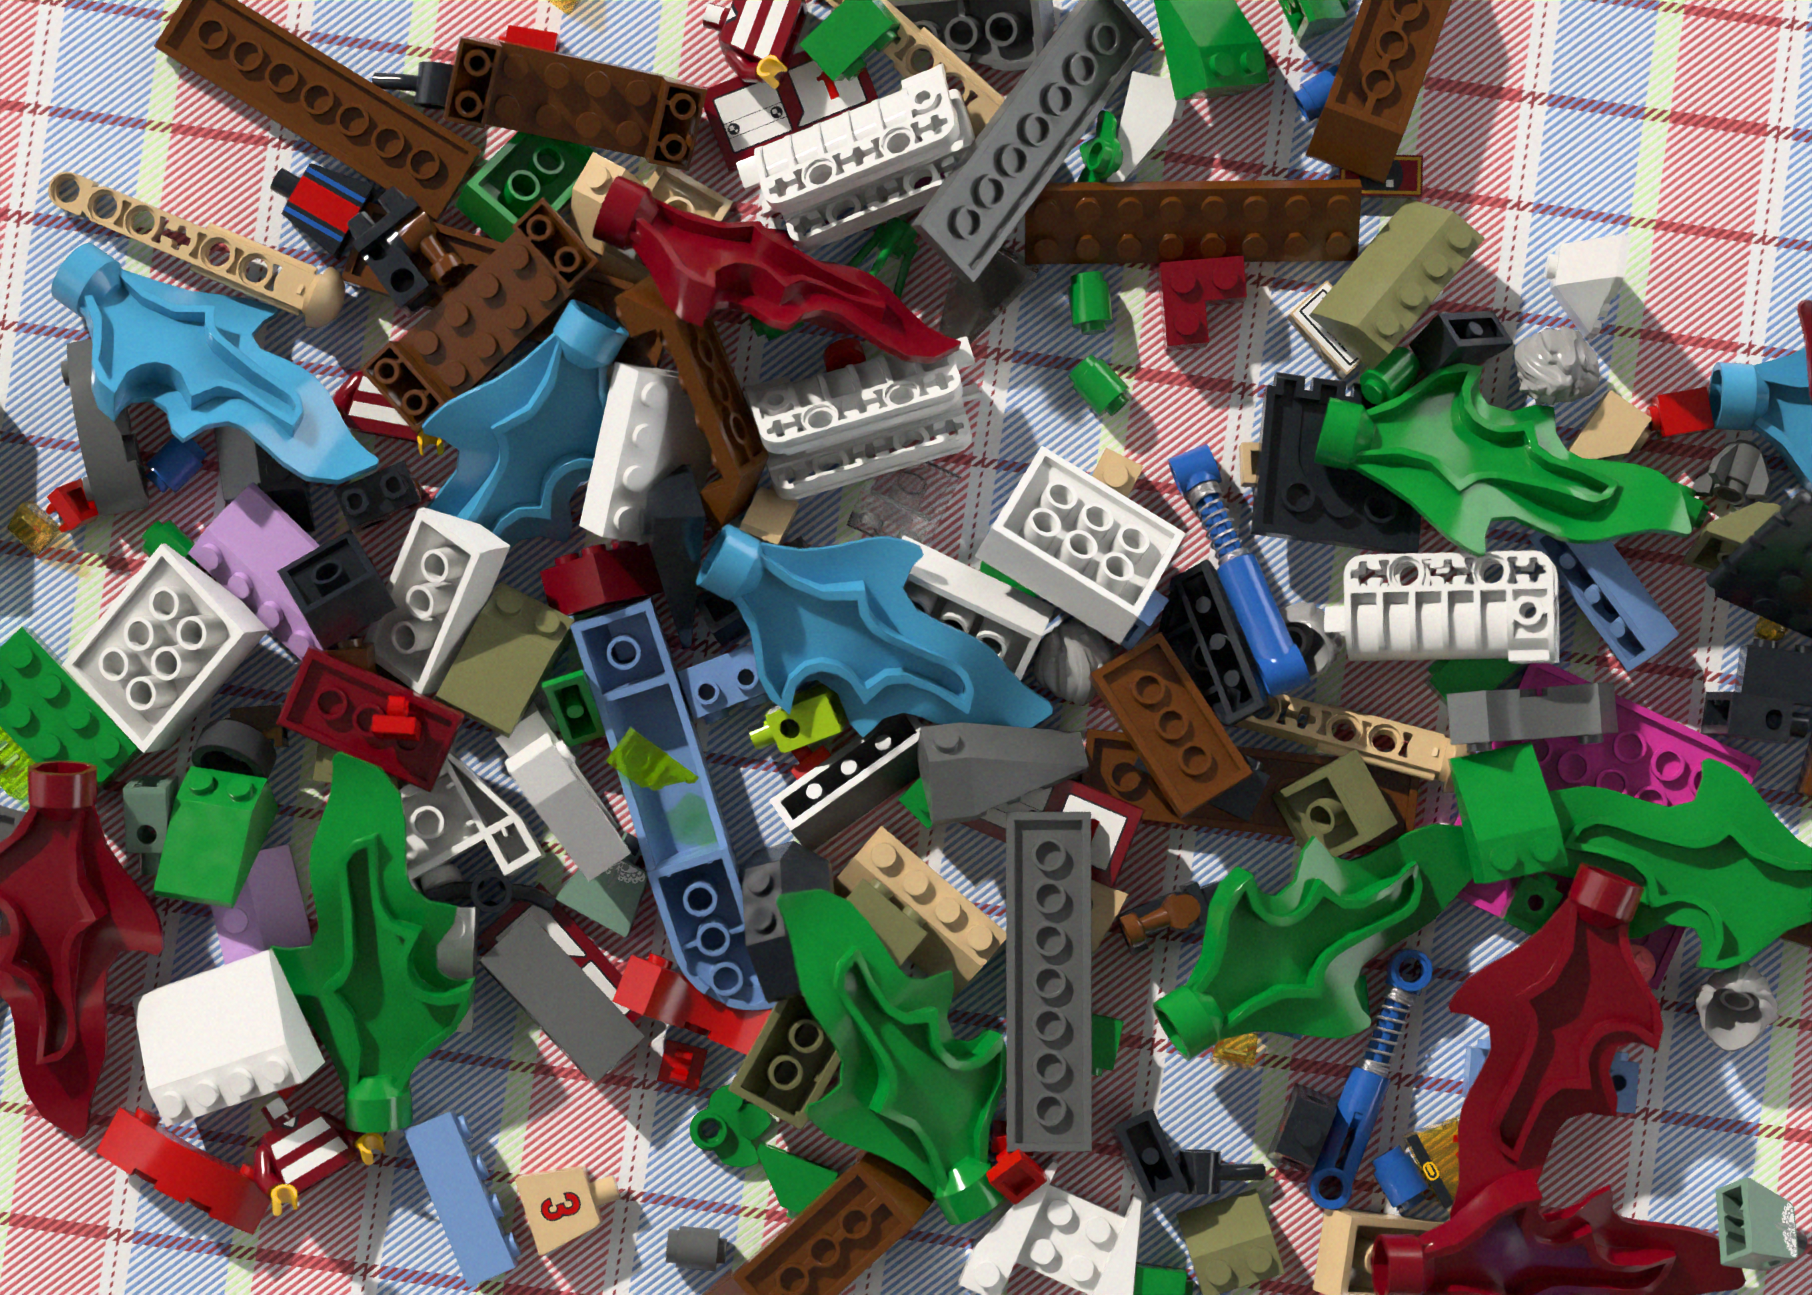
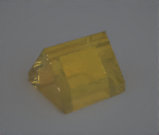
M34 501L21 503L7 526V529L37 556L60 533L58 529L60 525Z
M1252 1032L1219 1040L1212 1047L1209 1061L1251 1070L1255 1064L1258 1033Z

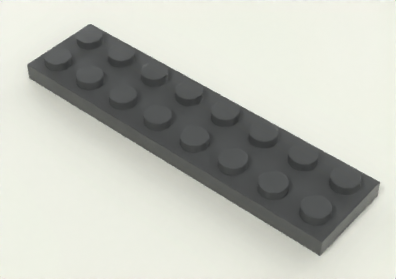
M1123 0L1078 1L911 225L963 283H974L1154 39V36Z
M1006 812L1007 1152H1014L1018 1148L1023 1152H1092L1091 812Z

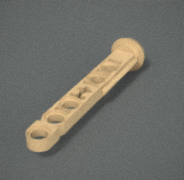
M844 0L825 1L836 9ZM881 0L901 22L899 25L900 29L897 32L901 40H894L882 51L895 62L892 67L906 79L922 73L915 66L914 55L919 49L930 51L934 59L932 68L943 63L946 80L950 76H956L964 83L965 90L962 96L964 104L972 99L974 93L978 95V98L970 102L966 108L976 139L1005 98L925 27L920 30L888 0Z
M72 172L58 173L49 183V198L59 208L84 218L87 216L92 222L192 263L190 271L291 314L299 316L302 310V313L305 314V325L308 328L317 329L329 324L336 318L343 307L346 294L345 284L340 272L333 267L327 268L323 274H317V267L213 223H209L206 229L109 187H99V183ZM72 179L79 185V196L73 202L65 203L60 198L59 188L63 182ZM110 195L116 200L117 209L112 217L103 219L97 213V202L103 196ZM148 211L154 217V227L149 233L141 235L134 228V219L140 212ZM167 218L169 222L165 225V219ZM164 227L178 233H182L186 227V236L191 238L190 244L188 246L181 245L179 250H177V241L161 235ZM161 236V242L157 243V239ZM224 243L229 248V260L223 266H214L209 260V251L213 245ZM254 259H262L267 265V275L260 282H252L247 277V266ZM278 266H281L282 270L278 273ZM274 283V290H269V288Z
M1284 694L1272 699L1269 696L1268 705L1273 710V716L1269 719L1260 720L1251 716L1233 725L1316 747L1317 751L1339 757L1357 749L1365 764L1429 781L1436 779L1444 782L1442 793L1455 792L1448 759L1476 753L1467 752L1466 744L1451 745L1450 738L1444 737L1445 734L1332 704L1325 706ZM1281 708L1287 709L1283 725L1277 723L1281 714ZM1300 714L1308 716V724L1305 729L1297 727V719ZM1340 723L1349 725L1354 731V738L1346 742L1337 740L1333 736L1331 729ZM1380 734L1390 736L1394 740L1395 748L1390 752L1378 751L1374 747L1372 739ZM1404 741H1407L1409 743L1405 751V756H1399Z

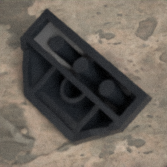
M230 426L214 428L224 501L230 504L249 484L254 482L306 533L316 531L309 481H305L283 467L245 432Z
M1206 559L1172 577L1168 589L1170 591L1169 601L1164 607L1158 633H1162L1219 722L1233 726L1268 708L1269 694L1258 671L1256 659L1218 577L1217 570L1211 561Z
M790 841L755 851L741 869L746 948L764 998L768 1003L803 995L799 986L789 933L776 905V899L780 894L818 888L834 894L832 864L827 859L799 843Z

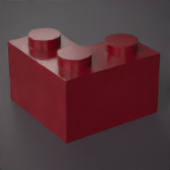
M1244 256L1163 262L1159 264L1157 272L1164 351L1206 348L1209 343L1206 306L1245 302L1247 289Z
M623 540L613 543V550L607 551L606 544H599L581 549L582 557L579 556V553H573L555 558L556 566L540 571L548 606L571 617L609 605L641 600L664 592L649 543L638 545L637 542Z

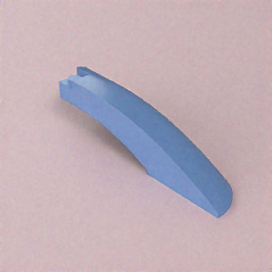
M650 597L615 609L610 608L576 621L570 627L611 749L646 866L647 876L677 964L696 989L715 1000L725 1003L726 1006L743 1010L773 1008L776 1002L768 1003L765 1000L746 948L740 867L695 722L653 598Z

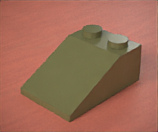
M500 582L480 612L439 688L435 700L466 714L467 717L510 738L542 688V682L548 679L569 646L572 634L570 626L575 620Z

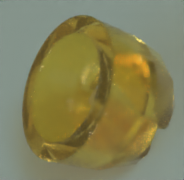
M1760 616L1753 635L1760 639L1780 641L1785 636L1788 628Z

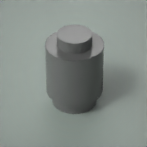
M680 1226L679 1230L669 1229L666 1263H674L676 1268L715 1272L717 1263L725 1264L727 1238H720V1229Z

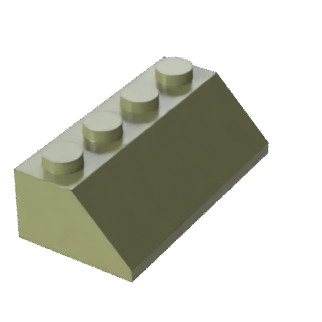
M1407 199L1309 316L1373 370L1389 355L1485 238L1454 211Z
M803 995L776 1002L728 1088L734 1094L800 1130H803L809 1119L804 1112L806 1105L820 1099L841 1061L831 1040L809 1009Z

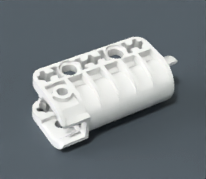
M943 63L902 80L903 89L896 93L873 100L871 103L851 111H846L839 116L814 124L812 127L797 133L784 136V138L765 146L757 147L754 150V156L737 162L738 172L746 191L761 185L765 200L761 201L762 216L765 218L780 212L786 222L788 234L796 247L809 251L927 205L975 141L971 121L959 90H948ZM944 171L946 178L942 179L939 173ZM922 177H932L930 184L916 190L913 189L915 183ZM904 187L907 193L903 194L901 188ZM889 194L888 201L882 203V197ZM867 202L868 209L865 210L862 204ZM848 207L855 208L853 215L837 220L838 214L843 209ZM826 218H827L828 222L830 223V224H828V225H827V224L825 223V221H824V219H826ZM812 225L811 232L806 233V227Z
M967 336L957 339L961 341L958 351L933 364L904 362L892 355H880L876 359L855 365L849 364L845 368L824 374L818 373L814 377L793 383L790 382L787 375L753 386H745L744 389L760 438L769 454L766 466L777 496L785 500H796L965 450L972 442V433L963 403L982 397L976 383L962 387L958 369L975 365ZM955 431L957 436L949 435L948 432ZM934 436L935 440L931 441L930 437ZM916 439L922 441V444L916 446L902 447L909 440ZM894 447L895 452L890 453L889 449ZM875 454V458L869 459L867 457L869 455ZM854 459L855 463L850 465L849 460ZM830 463L842 465L837 469L827 472L822 471V468ZM813 471L814 475L809 476L808 472ZM795 478L796 481H793V484H789L787 479Z
M1539 551L1486 552L1485 556L1480 558L1468 552L1355 556L1347 563L1344 571V606L1325 607L1324 632H1339L1341 637H1345L1349 661L1509 658V662L1512 664L1559 663L1560 611L1558 569L1547 555ZM1539 564L1543 566L1546 574L1539 575L1538 582H1534L1530 579L1529 575L1516 574L1513 565L1521 567L1522 573L1534 572L1536 565ZM1493 565H1502L1504 574L1501 580L1493 584L1486 583L1485 573L1488 568ZM1409 567H1417L1419 572L1417 580L1411 585H1402L1401 576L1404 570ZM1451 567H1455L1462 574H1472L1474 582L1467 581V576L1453 577L1452 584H1450L1443 577L1432 576L1430 569H1437L1436 574L1442 575L1450 574ZM1368 569H1370L1379 576H1387L1389 583H1382L1383 578H1370L1367 585L1360 583V576H1366ZM1531 608H1536L1535 616L1526 619L1527 611Z

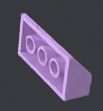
M252 482L204 530L188 554L225 589L239 598L269 631L301 661H303L310 645L323 650L277 572L279 569L320 547V545Z
M290 844L259 851L233 908L211 905L225 965L267 951L272 945L294 948L309 946L313 942Z

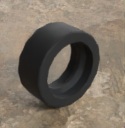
M220 719L209 722L202 729L192 750L191 761L194 767L269 778L276 762L277 753L273 744L253 727L238 721ZM226 753L231 754V755H234V756L238 757L239 759H241L242 761L237 760V759H234V758L230 757L229 755H227Z

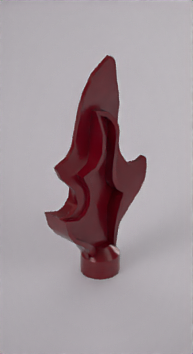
M619 175L612 182L599 210L592 237L623 251L634 248L648 268L664 303L679 318L700 327L703 326L704 320L712 310L729 308L752 314L765 324L784 331H788L798 322L804 321L837 333L860 335L879 349L904 362L933 364L958 351L961 346L960 340L947 337L926 326L902 303L889 287L874 275L856 267L835 262L818 261L793 247L795 244L787 230L765 228L760 221L722 222L682 211L653 197L650 188Z
M48 761L36 763L28 767L29 809L13 833L0 842V912L2 913L0 929V996L11 1009L15 1028L18 1067L26 1094L42 1118L76 1139H80L86 1136L89 1131L93 1097L108 1056L106 1006L108 971L120 951L142 950L155 956L159 955L165 949L164 932L159 913L147 895L126 872L107 844L95 806L97 802V766L79 761Z
M1581 863L1568 893V898L1545 925L1516 949L1468 977L1450 1000L1448 1006L1451 1013L1469 1015L1489 1026L1491 1047L1466 1095L1460 1111L1457 1125L1458 1185L1453 1205L1449 1212L1450 1219L1485 1187L1507 1174L1531 1169L1538 1183L1554 1137L1567 1119L1585 1113L1616 1117L1618 1097L1609 1070L1617 1048L1630 1043H1637L1653 1048L1656 1051L1659 1050L1664 1030L1659 1003L1633 959L1628 938L1629 924L1634 917L1645 890L1640 885L1601 868Z
M1531 1169L1503 1176L1485 1187L1449 1221L1419 1236L1414 1234H1379L1374 1241L1371 1263L1375 1295H1699L1737 1290L1743 1287L1746 1282L1742 1268L1721 1265L1720 1244L1717 1235L1689 1226L1637 1220L1620 1216L1613 1208L1610 1184L1592 1192L1580 1203L1554 1213L1541 1214L1538 1207L1543 1200V1196Z

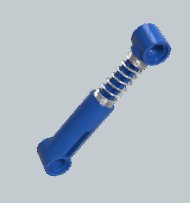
M1204 444L1169 458L1168 465L1181 496L1189 498L1193 509L1199 511L1197 518L1203 521L1201 527L1203 530H1207L1206 538L1212 541L1210 544L1211 549L1216 550L1214 557L1219 560L1218 577L1256 659L1258 671L1269 696L1272 699L1311 683L1304 659L1297 645L1292 641L1257 558L1254 554H1249L1247 548H1242L1243 538H1238L1237 532L1239 529L1234 528L1232 525L1235 519L1229 518L1228 513L1230 509L1225 508L1223 505L1226 499L1220 498L1223 492L1219 486L1222 479L1209 446Z
M1401 949L1392 954L1388 960L1387 977L1385 980L1387 988H1385L1386 991L1383 994L1385 1001L1384 1004L1378 1005L1381 1012L1380 1015L1375 1016L1377 1020L1376 1026L1371 1027L1373 1034L1371 1037H1367L1369 1044L1367 1048H1363L1365 1052L1364 1058L1359 1059L1358 1065L1351 1066L1336 1107L1335 1118L1317 1163L1308 1177V1194L1315 1203L1325 1209L1341 1208L1351 1197L1353 1182L1391 1079L1387 1077L1390 1071L1387 1067L1392 1066L1389 1060L1391 1056L1396 1055L1393 1051L1394 1047L1400 1045L1397 1041L1398 1036L1404 1034L1401 1030L1402 1025L1408 1023L1405 1019L1406 1014L1412 1012L1409 1007H1414L1415 998L1417 995H1421L1422 989L1428 985L1432 978L1433 968L1431 961L1424 953L1418 950ZM1414 958L1419 963L1420 973L1415 980L1406 982L1399 974V966L1405 959ZM1349 1127L1353 1128L1340 1165L1336 1167L1335 1165ZM1326 1176H1336L1340 1181L1339 1192L1331 1198L1322 1197L1318 1189L1320 1181Z

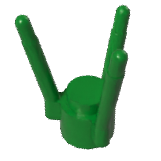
M897 217L891 218L885 226L879 224L870 240L847 265L857 267L879 243L877 248L881 253L869 274L876 277L889 256L899 260L903 254V260L893 293L901 299L912 259L919 249V246L914 243L918 233L909 223Z

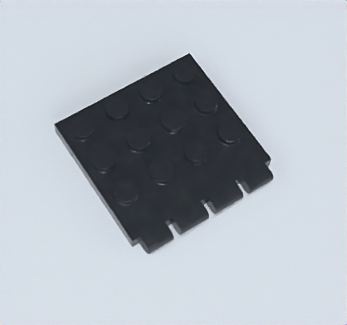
M1275 372L1273 385H1267L1264 389L1250 534L1393 554L1418 553L1422 515L1409 503L1386 487L1350 468L1346 471L1314 463L1330 397L1361 404L1366 410L1378 404H1373L1364 397L1359 383H1353L1351 395L1345 396V381L1312 377L1310 391L1305 390V376Z
M1799 490L1780 508V512H1775L1754 532V535L1747 538L1729 555L1728 559L1719 564L1706 577V582L1711 588L1715 589L1716 597L1811 639L1812 494L1805 490Z

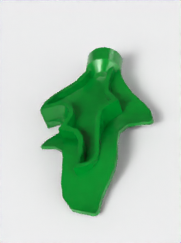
M1457 363L1437 369L1401 396L1368 410L1361 404L1332 397L1329 399L1314 463L1346 471L1351 468L1386 487L1409 503L1448 541L1478 558L1485 556V535L1492 521L1513 520L1554 539L1573 544H1597L1646 533L1668 534L1688 538L1692 532L1682 491L1660 471L1632 463L1581 458L1566 450L1556 433L1554 407L1532 405L1508 411L1487 404L1480 393L1479 386L1484 366Z
M339 752L332 759L331 793L311 844L310 881L319 929L312 944L309 946L285 948L272 945L268 950H273L302 1014L313 1026L330 1054L344 1088L346 1127L352 1131L364 1133L388 1132L402 1129L412 1124L411 1074L424 1057L457 1030L475 1000L476 977L469 979L453 978L438 968L437 945L453 926L458 906L430 901L412 887L407 873L406 817L400 791L381 767Z
M1711 758L1702 761V779L1694 801L1671 807L1644 801L1600 787L1581 786L1548 791L1560 825L1568 866L1544 872L1574 879L1580 864L1585 863L1619 875L1643 887L1645 890L1634 917L1629 924V939L1641 938L1668 924L1693 928L1701 941V955L1693 968L1722 970L1749 961L1785 931L1805 923L1812 924V848L1798 840L1773 814L1748 780L1740 772L1726 764Z
M1434 823L1409 831L1363 856L1349 860L1332 856L1315 836H1311L1301 850L1293 881L1275 896L1263 893L1255 882L1254 874L1236 866L1219 882L1210 902L1202 953L1187 984L1181 985L1153 1003L1155 1015L1176 1050L1184 1059L1190 1061L1216 1045L1219 1040L1252 1032H1288L1320 1038L1341 1039L1369 1028L1372 1019L1361 1008L1354 989L1364 964L1381 951L1434 921L1473 878L1462 825Z
M821 888L780 894L776 899V905L789 933L800 990L809 1009L831 1040L841 1060L840 1084L821 1100L806 1105L805 1114L825 1135L847 1145L877 1154L907 1170L932 1192L935 1201L950 1225L968 1223L988 1213L1005 1197L989 1183L986 1174L987 1171L994 1167L988 1159L989 1128L1007 1081V1048L1003 1035L984 1028L973 1039L967 1041L955 1039L947 1020L954 993L952 971L942 972L927 979L907 977L896 966L868 920L850 901Z

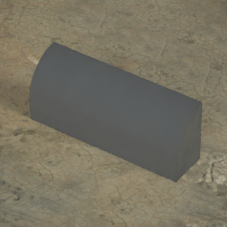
M900 713L886 717L864 737L860 735L769 801L799 843L807 849L814 851L920 776L916 752L920 727L924 726L916 715Z
M530 914L479 960V964L593 1085L645 1037Z

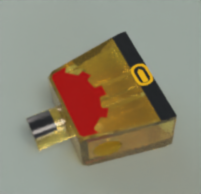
M1459 1116L1402 1135L1439 1206L1443 1209L1453 1205L1458 1185L1457 1125Z

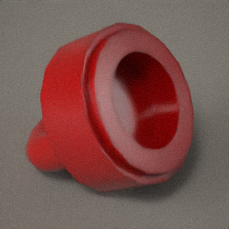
M855 338L837 340L830 344L823 353L827 373L845 368L849 364L855 365L866 362L863 347L860 341Z

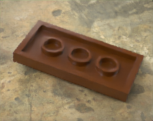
M1161 632L1090 673L1088 679L1179 819L1252 775L1253 772Z

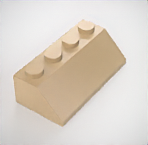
M883 826L879 827L833 882L834 895L846 899L862 879H865L870 884L876 878L894 893L889 900L900 910H903L908 905L926 920L922 928L928 934L908 956V959L929 977L949 970L952 971L954 998L1006 940V931Z

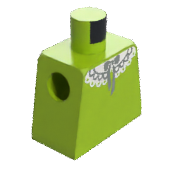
M821 683L795 694L790 714L775 703L771 705L766 713V720L750 726L748 730L753 745L757 750L776 743L783 754L842 732L848 718L838 693ZM787 719L795 720L799 727L791 725Z

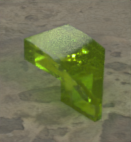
M632 727L629 728L606 759L608 764L642 788L649 787L652 791L663 789V786L682 782L687 784L695 783L699 778Z

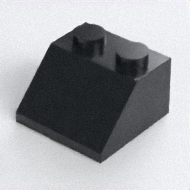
M351 530L344 532L277 571L323 650L335 643L342 642L349 635L372 622L382 619L387 613L397 608L377 570Z

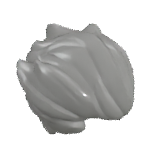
M1561 326V330L1545 328L1542 332L1526 337L1515 347L1514 358L1517 366V376L1521 384L1519 391L1535 399L1536 405L1573 402L1590 396L1599 385L1600 373L1597 354L1583 339L1579 331L1567 326Z
M1298 602L1279 609L1292 641L1297 645L1304 659L1310 679L1322 675L1329 669V665L1337 660V655L1342 648L1341 634L1339 632H1324L1325 612L1322 609L1316 608L1314 602Z
M1070 620L1069 623L1062 622L1044 635L1040 643L1037 659L1033 664V673L1039 685L1049 688L1056 697L1064 698L1069 702L1073 701L1075 704L1082 706L1085 703H1090L1094 696L1098 695L1088 677L1090 673L1115 659L1113 654L1115 645L1107 642L1099 631L1086 626L1084 622L1079 623L1075 620Z
M1743 962L1727 968L1724 972L1713 973L1706 984H1701L1696 989V994L1694 995L1695 1006L1700 1014L1704 1033L1715 1046L1726 1052L1739 1051L1748 1047L1760 1038L1768 1024L1779 1019L1777 1014L1779 1004L1771 993L1766 977L1758 973L1757 969L1748 963Z

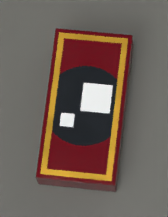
M1396 155L1384 184L1338 168V179H1360L1362 186L1361 197L1421 199L1423 192V155Z

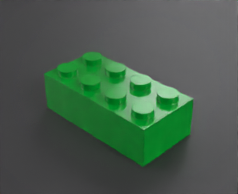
M21 627L0 647V726L35 763L79 761L97 766L98 796L142 751L62 666L64 662L32 629Z

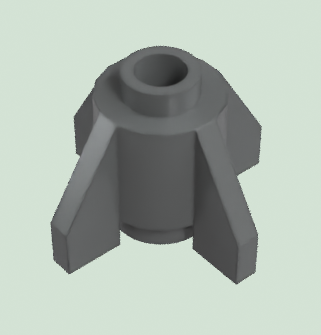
M1740 439L1736 442L1727 443L1724 446V449L1712 459L1711 464L1696 477L1692 489L1696 491L1695 496L1713 497L1715 495L1726 503L1735 504L1736 510H1740L1755 503L1756 499H1768L1773 485L1765 456L1759 450V447L1751 441Z

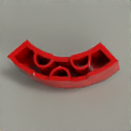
M650 953L647 960L631 954L612 1002L643 1016L707 1036L709 1040L745 1055L748 1054L773 1008L743 1010L726 1006L725 1003L701 993L682 972L671 969L673 961L654 953Z
M119 1107L96 1150L99 1155L130 1175L135 1174L155 1185L154 1189L182 1204L187 1201L192 1206L209 1213L208 1216L249 1234L253 1235L271 1201L266 1198L254 1183V1166L243 1163L241 1168L192 1145L160 1126L158 1123L161 1118L146 1109L138 1107L136 1113Z

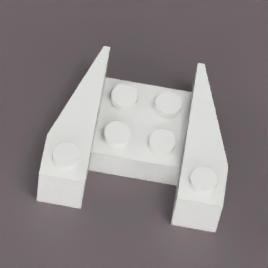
M533 700L510 738L494 730L493 733L509 757L505 761L509 774L586 879L591 881L631 854V852L616 831L619 825L576 763L566 744L555 732L559 727L553 713L548 707L540 710Z
M451 750L431 793L412 784L399 790L406 817L407 873L412 887L423 896L424 893L416 881L417 879L485 841L504 876L511 877L547 857L527 820Z
M1051 1158L1042 1168L1048 1181L1018 1204L1014 1205L1011 1202L975 1241L958 1279L959 1285L981 1295H1001L1016 1262L1088 1295H1133L1142 1201L1139 1197L1133 1195L1123 1216L1052 1184L1051 1180L1059 1164L1057 1160Z

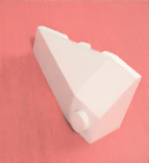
M1619 234L1565 243L1555 250V254H1548L1545 278L1551 279L1549 291L1584 338L1593 339L1599 334L1602 321L1596 319L1598 316L1607 317L1610 301L1616 298L1625 278L1631 235Z

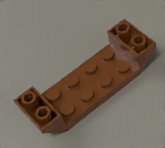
M1362 0L1305 156L1381 184L1385 183L1407 128L1452 0Z
M460 36L442 119L483 129L486 124L644 157L651 164L689 171L707 89L654 72L499 39Z
M541 198L512 226L515 232L399 341H389L360 369L415 432L423 429L422 425L446 402L474 389L580 290L599 264L600 260L545 198Z
M648 276L614 298L617 303V316L621 324L627 327L630 337L658 327L662 330L664 348L670 356H673L679 371L680 386L683 392L689 395L696 411L695 421L697 427L707 437L712 449L711 458L715 469L722 473L699 492L705 513V521L709 522L714 533L722 530L725 525L729 524L750 506L769 454L763 446L757 425L710 313L704 320L702 327L679 318L664 303L652 276Z
M861 1149L855 1155L857 1161L742 1266L735 1272L729 1269L702 1295H839L919 1221L935 1200L932 1192L904 1168L877 1154Z

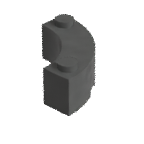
M87 339L67 343V361L61 362V372L65 385L70 386L76 428L87 477H83L86 499L88 502L95 501L99 517L148 508L149 483L137 436L135 433L131 434V421L127 409L131 405L125 407L119 413L115 422L100 411L91 390L92 340Z
M1614 683L1543 687L1542 696H1537V689L1485 690L1447 694L1451 745L1466 744L1467 752L1492 751V743L1576 736H1578V744L1603 743V734L1618 733Z

